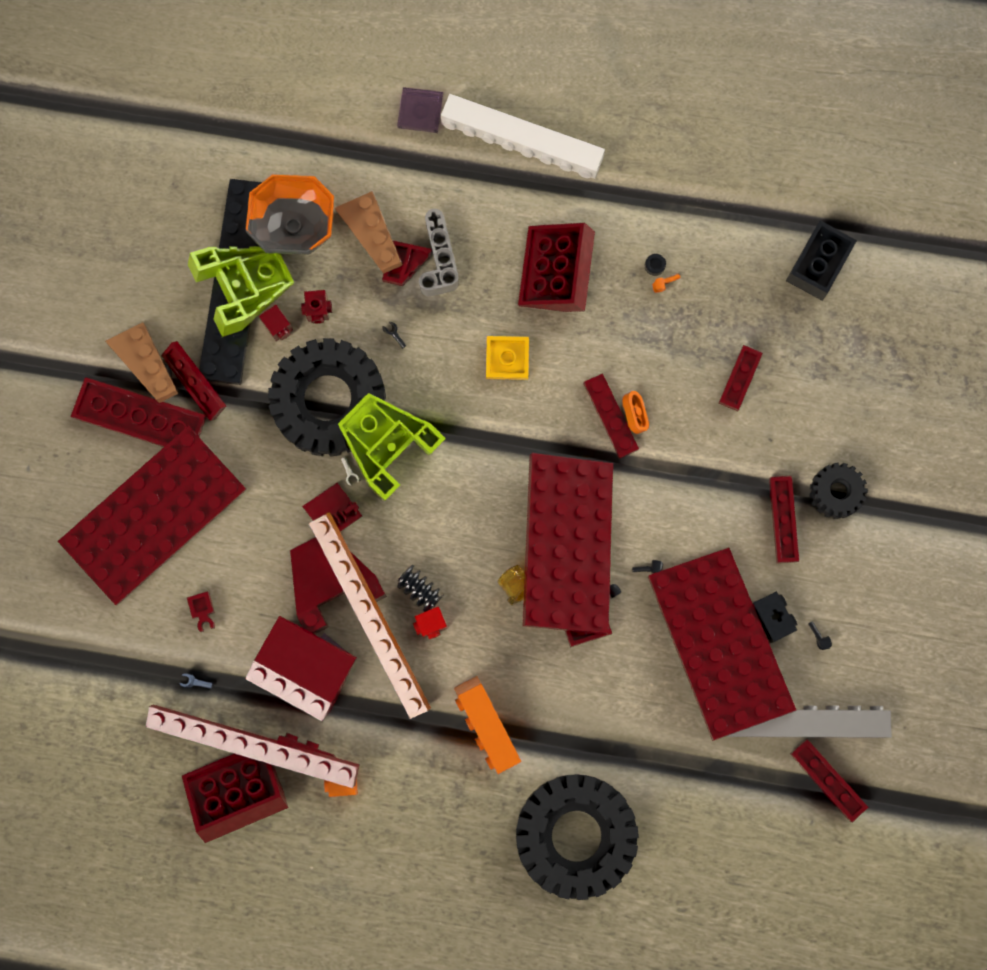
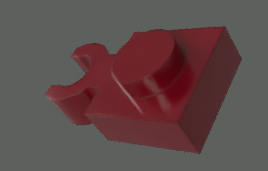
M207 591L187 597L192 619L199 618L197 623L198 630L201 633L204 632L203 624L209 622L211 629H215V622L209 617L210 614L215 613L210 593Z

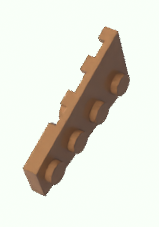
M373 191L335 207L338 214L383 274L402 266Z
M143 322L105 341L159 403L178 394Z

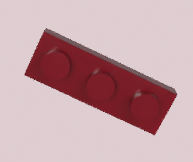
M745 345L742 346L718 404L737 412L739 411L762 357V352Z

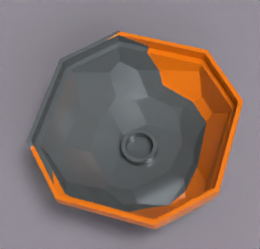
M272 174L249 193L246 233L265 253L309 255L331 237L334 195L315 176Z

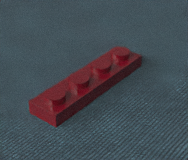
M171 342L162 353V358L210 421L215 420L227 406L179 342Z
M603 373L584 381L583 385L618 458L621 459L639 451V447Z
M792 476L770 477L769 486L776 564L799 562Z
M805 739L790 753L794 760L850 822H854L869 808L808 739Z

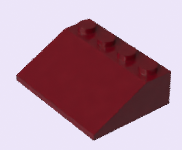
M585 222L528 226L518 306L562 312L585 311L595 231Z
M279 616L255 657L245 679L323 721L331 712L357 657Z
M234 753L182 775L195 830L204 843L289 808L275 767L269 763Z

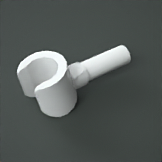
M342 458L341 460L347 473L346 482L351 486L349 477L355 476L357 482H359V477L353 473L347 458Z

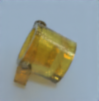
M519 565L509 568L498 579V585L508 595L507 601L511 606L523 601L525 572Z

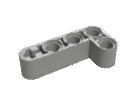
M431 209L426 213L425 221L437 270L425 272L419 278L420 291L425 296L452 292L459 285L458 272L444 215L438 209ZM433 219H436V221L438 222L437 229H435L434 222L432 221ZM436 238L445 239L441 244L434 242ZM442 257H448L450 259L447 263H441L439 261V259ZM448 276H451L455 279L451 283H446L444 281V279ZM427 281H432L434 283V285L430 288H426L423 286V284Z

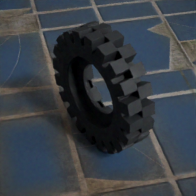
M323 338V342L317 343L316 339L306 342L307 346L300 348L298 345L290 351L292 355L289 358L284 356L278 363L279 370L277 372L274 371L270 379L272 386L268 388V399L270 401L269 409L271 416L283 436L290 443L292 442L296 448L304 452L309 451L312 455L322 457L323 454H329L330 457L340 456V452L344 451L350 453L351 450L338 423L368 393L385 401V387L378 367L372 358L369 359L366 352L359 347L354 348L351 343L343 340L337 343L334 338ZM327 375L342 379L349 387L351 393V402L347 411L341 417L329 421L320 420L311 415L306 408L304 400L306 389L310 383L321 376Z
M564 775L541 785L530 795L522 807L516 826L518 854L527 874L548 893H553L560 898L568 900L569 898L589 900L588 898L596 896L597 898L606 894V891L609 889H614L622 882L621 879L624 875L629 873L638 850V826H636L635 815L632 808L626 802L627 800L610 784L587 775ZM568 812H585L592 816L600 827V846L595 854L586 860H567L556 851L553 845V827L557 820Z

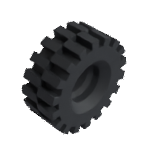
M839 462L832 465L829 464L821 469L812 479L813 482L809 488L811 489L809 496L813 498L812 505L819 508L817 510L819 513H825V517L829 518L832 516L833 519L846 518L863 506L862 503L866 501L867 497H865V494L868 493V488H865L864 485L867 482L865 479H861L863 474L861 472L857 473L854 466L847 467V463L839 465ZM838 482L845 485L847 494L844 498L837 499L831 494V486L834 483Z

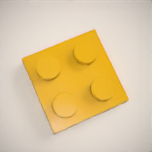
M487 336L486 379L528 380L529 337Z

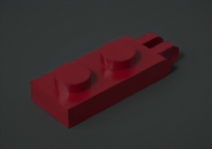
M286 732L285 736L279 735L278 741L336 757L332 753L318 749L320 744L307 740L306 744L299 742V737Z

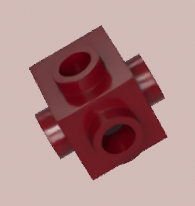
M304 291L305 303H301L302 315H306L308 322L321 324L325 320H329V313H332V302L328 300L326 291Z

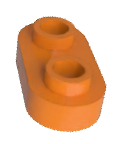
M631 391L623 396V407L628 427L634 433L640 434L648 430L649 421L641 395L636 391Z

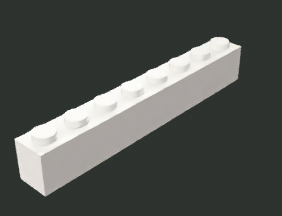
M449 94L441 113V124L450 130L457 129L463 131L467 136H477L486 143L499 144L509 151L516 150L525 157L538 158L541 162L548 165L555 164L564 171L577 172L584 178H596L604 157L605 149L452 94Z

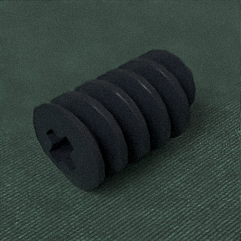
M411 565L398 579L397 587L399 589L406 587L404 594L412 593L410 599L412 601L418 599L416 604L418 607L425 604L423 611L426 612L431 610L444 594L438 596L439 588L432 591L434 583L431 582L426 585L427 577L419 579L421 571L413 573L414 565Z

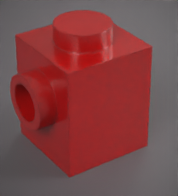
M439 606L414 616L416 622H413L417 635L422 634L423 638L428 637L431 640L440 636V631L448 628Z

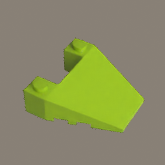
M207 247L191 252L189 255L188 267L196 283L216 277L229 303L216 307L214 321L222 337L242 331L294 284L281 254L265 253L261 247H249V249H237V247L217 249V247Z
M370 393L338 423L367 485L383 501L400 486L385 469L412 441L427 455H430L446 439L429 422L421 420Z

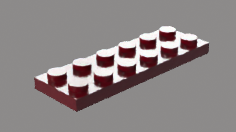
M85 377L70 417L165 447L188 425L200 437L207 416L166 402L159 403L156 399Z

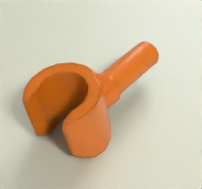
M676 274L665 279L657 278L652 284L654 293L665 291V284L680 279V275Z

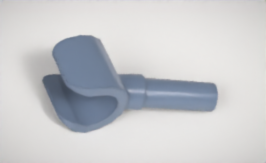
M182 674V676L189 678L187 684L180 683L183 687H192L194 685L212 688V683L200 681L190 674Z

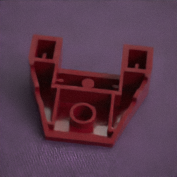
M315 537L290 550L296 614L302 627L313 634H317L329 627L319 607L345 593ZM351 552L375 601L378 602L386 598L387 596L376 575Z

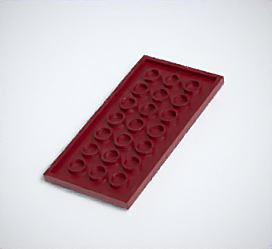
M188 425L57 542L117 606L247 489Z
M531 453L529 455L523 627L595 634L609 633L613 463Z
M730 548L648 575L652 590L712 741L797 711Z

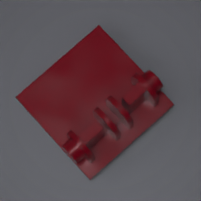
M338 483L302 506L312 521L330 512L340 532L363 517L358 510L359 506L357 503L350 500Z

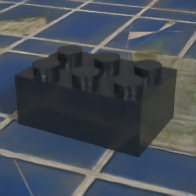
M819 221L788 275L786 282L823 301L857 240Z

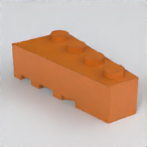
M478 676L455 687L454 689L458 696L455 702L460 712L465 710L468 715L465 721L470 731L475 729L478 735L475 741L480 750H486L488 757L485 760L490 770L495 768L497 774H500L522 762Z

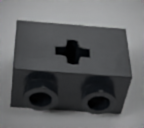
M776 591L753 603L770 644L797 631V621L793 614H789L785 608L787 603L782 594L779 595ZM776 613L780 615V617H778L775 620H772L771 616H773Z

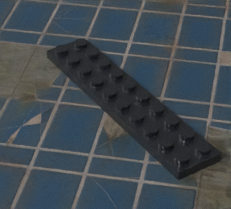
M238 179L229 180L219 249H229V247H237V249L260 247L246 233L249 193L262 182ZM214 277L199 370L209 382L241 385L251 323L242 331L222 337L214 321L216 307L229 303L217 278Z

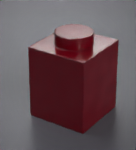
M274 305L259 316L261 322L276 342L279 339H286L293 330L291 324L277 305Z

